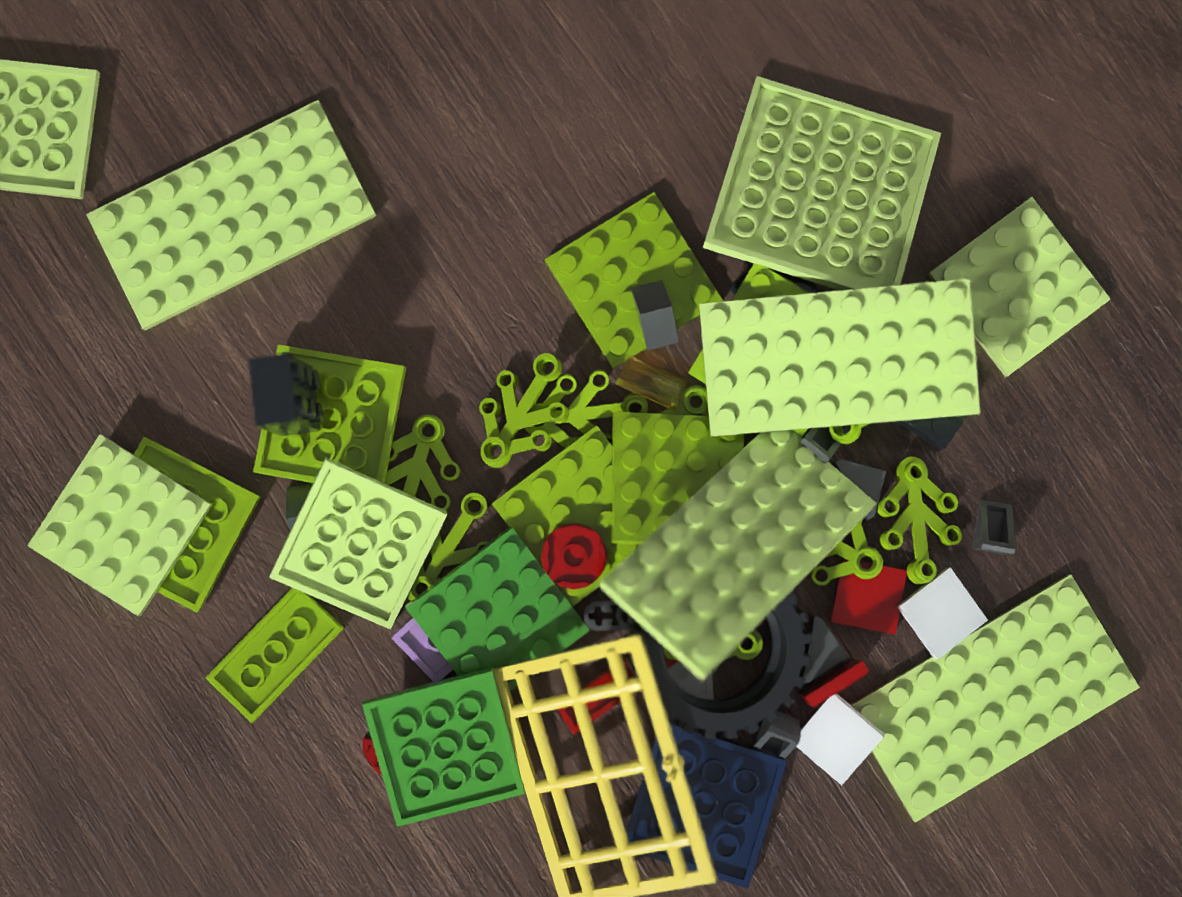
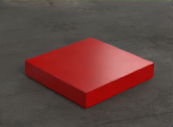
M841 558V563L848 561L844 558ZM860 561L862 568L869 569L872 567V563ZM883 566L880 573L872 579H861L854 573L839 577L830 622L895 635L900 613L897 605L902 602L907 570Z
M853 658L800 691L799 695L804 703L811 707H816L868 674L869 670L862 660Z

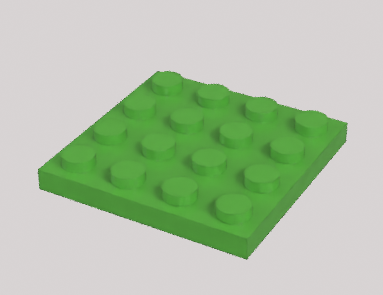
M512 526L405 606L458 676L491 667L499 668L561 653L590 631ZM516 678L506 680L509 691L518 686Z
M492 667L363 700V710L397 827L525 794V788L517 765Z

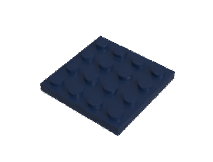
M669 723L678 754L684 760L683 770L716 877L719 880L748 889L787 760L716 737L714 739L704 738L696 731L690 734L683 731L678 725ZM656 735L651 754L676 834L686 832L672 783L667 781L668 774L662 766L664 757ZM644 775L626 829L629 842L663 836ZM691 845L681 847L687 869L691 871L698 870ZM667 850L641 854L671 864Z

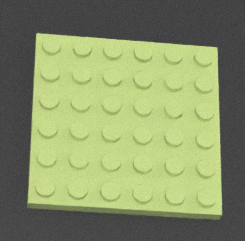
M756 76L703 248L750 263L760 264L767 268L840 291L900 285L941 133Z

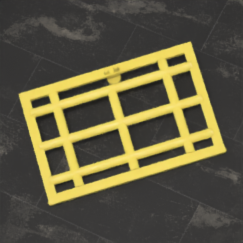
M642 634L499 668H492L521 779L559 897H634L717 881L683 770L684 760L678 754ZM631 651L638 677L628 679L621 653ZM607 657L615 682L581 689L574 664ZM561 668L569 693L536 700L529 675ZM516 678L523 703L516 705L513 703L506 681ZM643 690L664 757L662 766L668 774L667 781L672 783L686 832L676 834L633 696L635 691ZM619 695L639 759L605 766L586 702ZM573 706L592 769L560 776L541 712ZM528 716L547 777L546 779L537 780L520 726L519 717ZM643 773L663 836L629 842L610 779ZM597 782L616 845L583 851L564 789ZM550 791L552 793L570 854L561 855L542 793ZM691 845L698 870H687L681 847ZM667 850L674 874L641 880L634 855ZM620 858L628 882L595 888L588 864ZM575 867L581 891L572 892L565 868Z

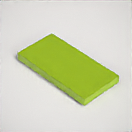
M291 588L205 678L247 720L254 723L345 627L313 596Z

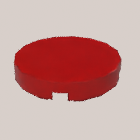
M571 523L561 525L549 534L543 543L541 559L544 571L554 583L560 587L574 590L585 588L600 577L605 569L607 554L605 544L596 531L587 525Z

